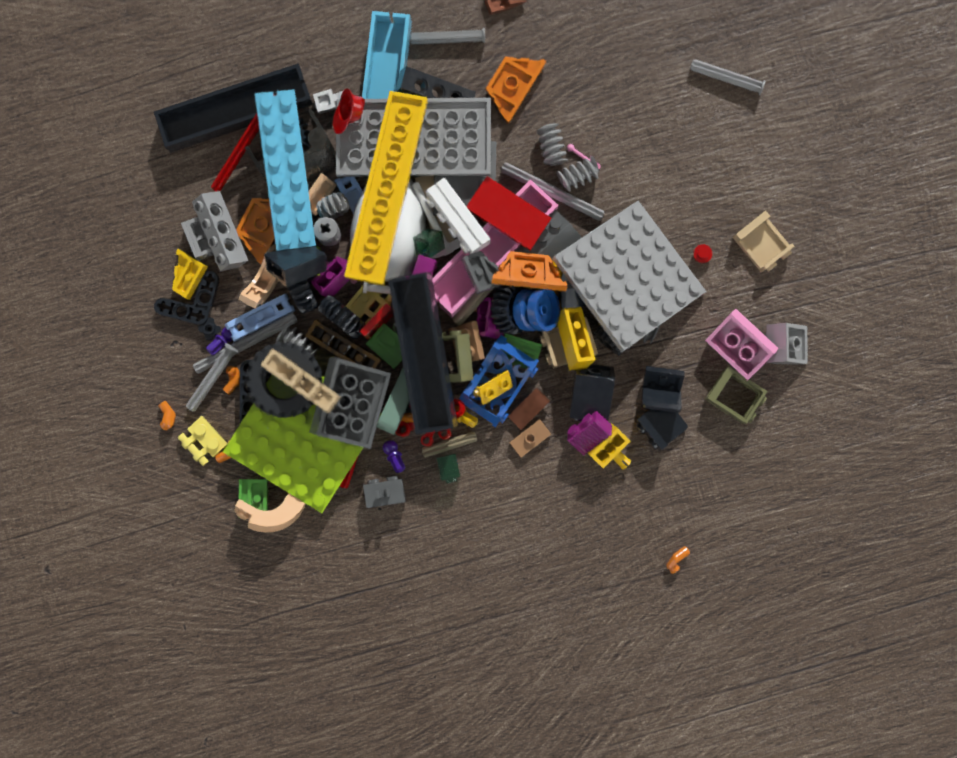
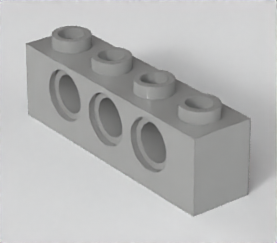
M217 191L199 195L192 203L215 257L216 264L220 271L239 268L248 261V258L221 192Z

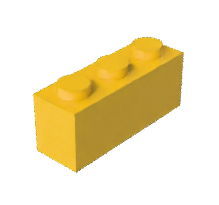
M582 307L563 308L557 324L569 370L587 369L595 361V356Z

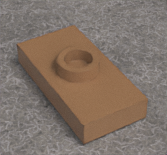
M539 419L509 443L522 458L549 437L551 433Z

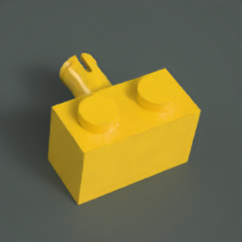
M611 424L612 435L591 449V451H588V454L602 468L613 459L621 469H625L627 466L622 461L630 465L631 460L621 450L630 440L615 425Z

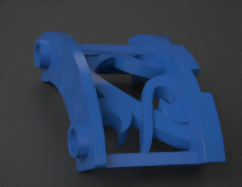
M502 335L494 343L481 364L482 366L475 373L473 380L469 382L459 398L466 407L491 422L495 428L499 422L503 424L509 415L506 411L528 377L533 378L539 369L535 367L539 362L538 359L534 360L506 342L507 338ZM503 351L513 356V358L509 360ZM517 359L528 366L525 372L521 373L518 370L521 365L518 364L513 367L512 363ZM498 361L500 365H502V363L505 364L500 369L494 368V362ZM507 369L513 388L491 400L490 407L492 410L494 405L500 406L498 414L494 415L485 409L486 404L481 406L470 398L481 400L480 397L476 398L473 391L481 383L490 381L485 375L486 372L497 374ZM516 377L523 378L517 387ZM511 396L505 405L501 399Z

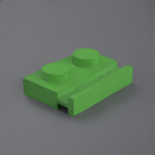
M383 324L366 345L395 370L402 362L399 338L394 331L386 324Z
M505 334L506 342L532 359H538L542 344ZM503 351L509 360L513 358V356ZM517 359L512 363L514 366L520 364V368L526 370L528 366Z
M239 479V499L256 509L268 511V480Z

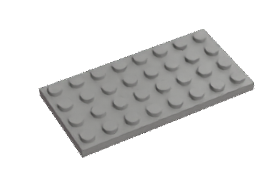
M428 98L410 176H491V98ZM365 99L361 118L358 121L349 123L342 134H336L337 177L369 176L388 99Z

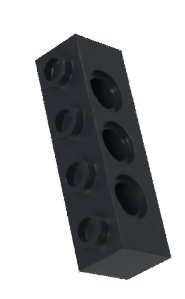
M408 66L400 71L395 92L427 98H436L432 90L437 92L438 98H450V96L453 98H475L476 94L475 91ZM415 84L420 86L421 91L415 88Z

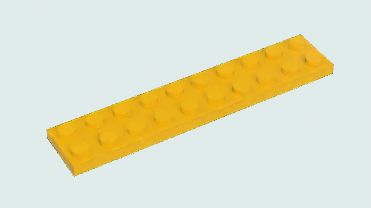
M394 91L389 92L344 275L345 278L384 285L428 104L427 97Z

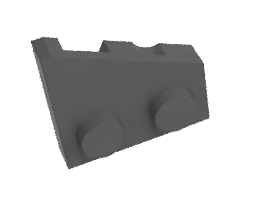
M481 251L464 256L461 259L477 294L502 286L500 284H491L492 276L497 273L499 267L494 262L489 261L487 256Z

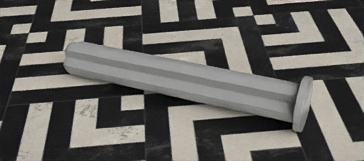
M485 28L483 30L411 33V44L479 41L485 43Z
M693 60L690 68L692 71L758 92V95H761L765 85V80L762 82L698 60Z
M225 343V349L186 404L187 409L192 412L197 410L233 355L239 352L235 347Z

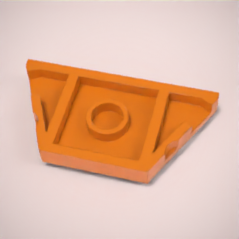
M505 57L487 85L486 92L506 123L509 124L545 66L546 60L540 59V61L529 60V58L516 59L514 57Z
M252 198L236 229L239 238L259 264H262L264 254L272 247L275 241L269 198Z
M510 251L497 273L492 276L491 284L558 291H566L567 289L566 281L563 282L561 280L560 272L553 265L550 256Z

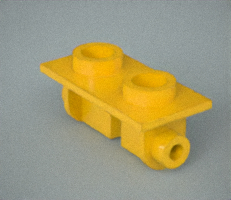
M507 370L502 374L499 373L497 377L480 387H475L473 394L476 398L480 397L482 405L513 388L509 371Z

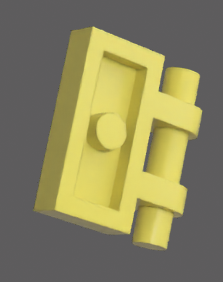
M362 286L346 307L360 319L366 314L369 317L365 322L367 324L386 303L391 307L392 299L390 294L383 299L380 297L382 293L368 291L363 293ZM377 301L380 304L374 312L370 311L371 306Z
M203 416L188 428L192 434L189 438L184 433L178 436L182 447L188 449L193 455V459L196 462L199 461L202 466L209 462L205 458L207 453L215 457L228 444ZM196 440L204 447L200 451L193 444Z

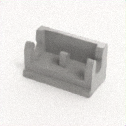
M196 217L182 222L181 225L194 257L201 261L213 256L199 218Z

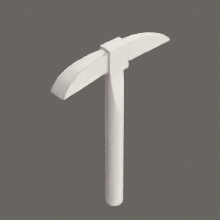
M419 182L413 183L412 187L440 243V248L435 249L439 251L436 253H426L422 256L433 259L452 253L460 247V240L456 239L450 243L447 242L436 217L433 215L431 207L425 200L426 196Z

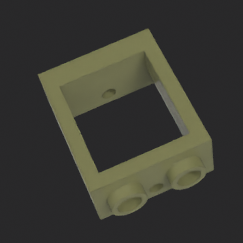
M460 330L450 331V335L446 336V332H442L443 341L455 340L458 373L449 374L450 382L473 380L469 334H461Z
M727 366L704 400L741 424H747L748 422L751 423L755 418L757 407H761L766 401L767 397L765 395L767 391ZM730 377L756 393L755 398L743 416L716 400Z

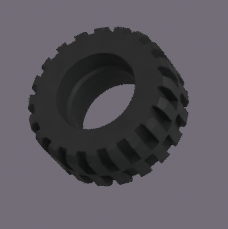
M278 342L265 346L262 351H258L255 354L254 359L248 364L250 365L248 371L246 370L247 382H245L250 399L253 400L257 408L274 417H295L306 412L315 403L298 392L295 396L287 399L277 398L270 393L266 385V375L269 370L261 364L271 350L274 349L323 384L322 372L317 360L306 349L293 343Z

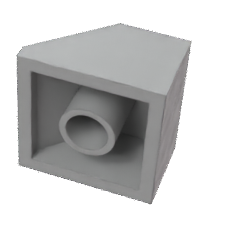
M791 323L767 324L765 336L779 348L767 363L808 364L807 326Z

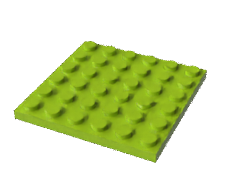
M273 373L266 383L270 393L277 398L287 399L298 393L297 390ZM253 403L223 453L315 510L323 513L364 447L309 433L316 404L298 416L281 418L264 413Z

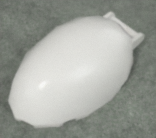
M411 178L409 179L385 278L386 282L390 278L412 275L418 255H422L426 240V215L412 187L413 181ZM366 186L355 206L350 228L351 247ZM364 282L363 293L368 291L391 294L389 286Z

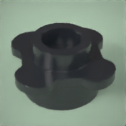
M208 318L203 325H199L198 330L205 335L206 340L210 341L221 332V327L214 323L213 318Z

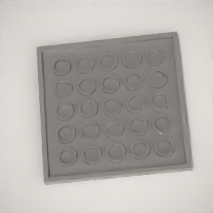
M639 201L552 258L621 353L706 292Z

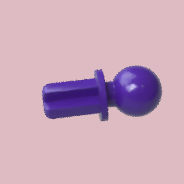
M225 327L221 332V336H215L216 339L206 347L209 354L215 355L225 347V343L233 341L230 330H227Z
M388 440L383 444V451L388 455L387 460L391 462L396 473L403 472L405 465L401 458V452L397 451L398 445L395 441Z

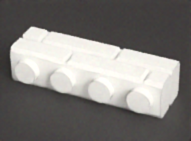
M445 178L426 190V202L431 208H436L438 218L442 223L446 222L450 227L448 228L449 233L454 239L457 237L460 240L459 246L465 254L479 252L490 244L488 235Z

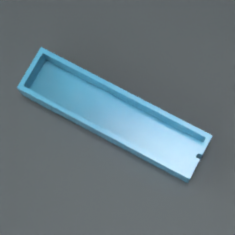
M372 11L362 92L364 99H388L389 92H395L400 71L407 66L412 25L410 14L393 13L394 23H391L389 12Z
M295 90L277 91L276 96H273V92L256 93L255 103L276 251L316 246Z

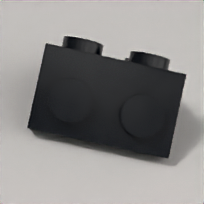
M646 366L642 382V406L650 410L681 412V388L685 372Z
M649 409L635 420L638 430L642 434L647 435L650 439L648 440L649 444L654 450L658 449V451L666 448L667 444L688 428L686 422L676 412Z

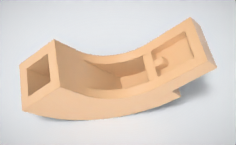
M275 244L267 252L276 251ZM265 256L255 278L240 294L238 299L255 309L259 304H264L279 281L266 270Z
M288 493L278 508L262 511L239 499L235 505V513L243 520L248 519V528L252 530L276 532L293 524L301 515L306 503Z

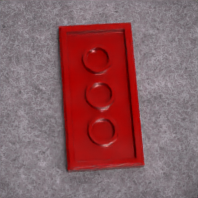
M486 176L466 206L471 213L529 251L551 220V217L488 176Z

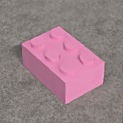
M737 309L705 340L747 380L779 349Z

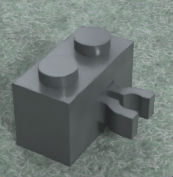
M393 476L387 477L386 482H379V479L368 480V484L363 485L366 508L406 502L403 479Z

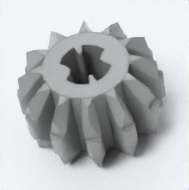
M337 192L327 195V197L318 201L316 208L321 218L329 217L334 220L348 212L350 206L344 194Z

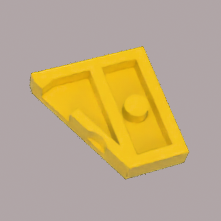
M177 249L176 255L179 256L178 266L174 268L175 278L172 290L190 300L208 266L186 252Z

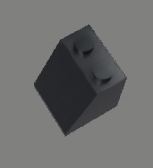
M591 364L587 369L575 370L569 410L570 418L582 421L587 414L592 415L598 411L607 421L609 420L615 384L614 367Z

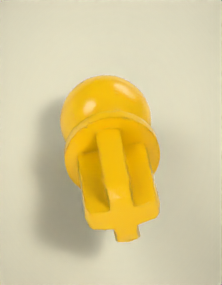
M455 406V411L457 412L459 406ZM465 409V413L460 418H457V422H463L474 428L478 423V418L468 413Z

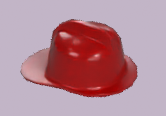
M348 88L343 90L333 117V130L338 135L345 131L349 123L358 121L364 109L365 99L353 95Z

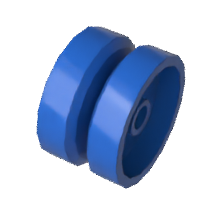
M522 289L517 294L513 304V316L517 326L524 331L552 330L557 325L560 316V303L555 292L548 289Z

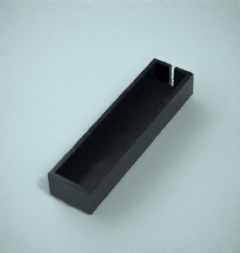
M297 63L154 111V115L164 146L172 153L248 127L257 113L256 93L273 92L276 95L277 91L295 90L297 110L312 106L313 102L300 65Z
M423 272L390 278L388 282L415 434L454 429L458 426L432 274L431 272Z

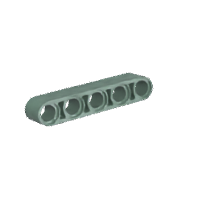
M404 367L377 423V428L395 435L410 403Z

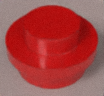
M706 244L698 245L693 251V257L699 263H707L713 255L712 249Z

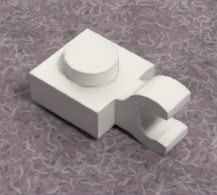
M329 89L313 94L318 113L321 114L337 109V99H340L343 91L333 94L332 90Z

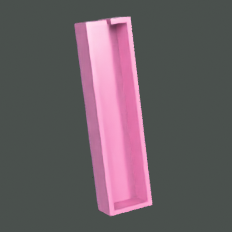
M531 179L516 193L517 196L548 216L555 210L557 211L558 204ZM488 223L482 228L490 238V244L480 251L487 256L489 261L494 262L500 267L510 251L515 252L521 245ZM462 249L433 278L436 302H439V307L451 318L457 314L476 292L461 260L464 256L470 254H465Z

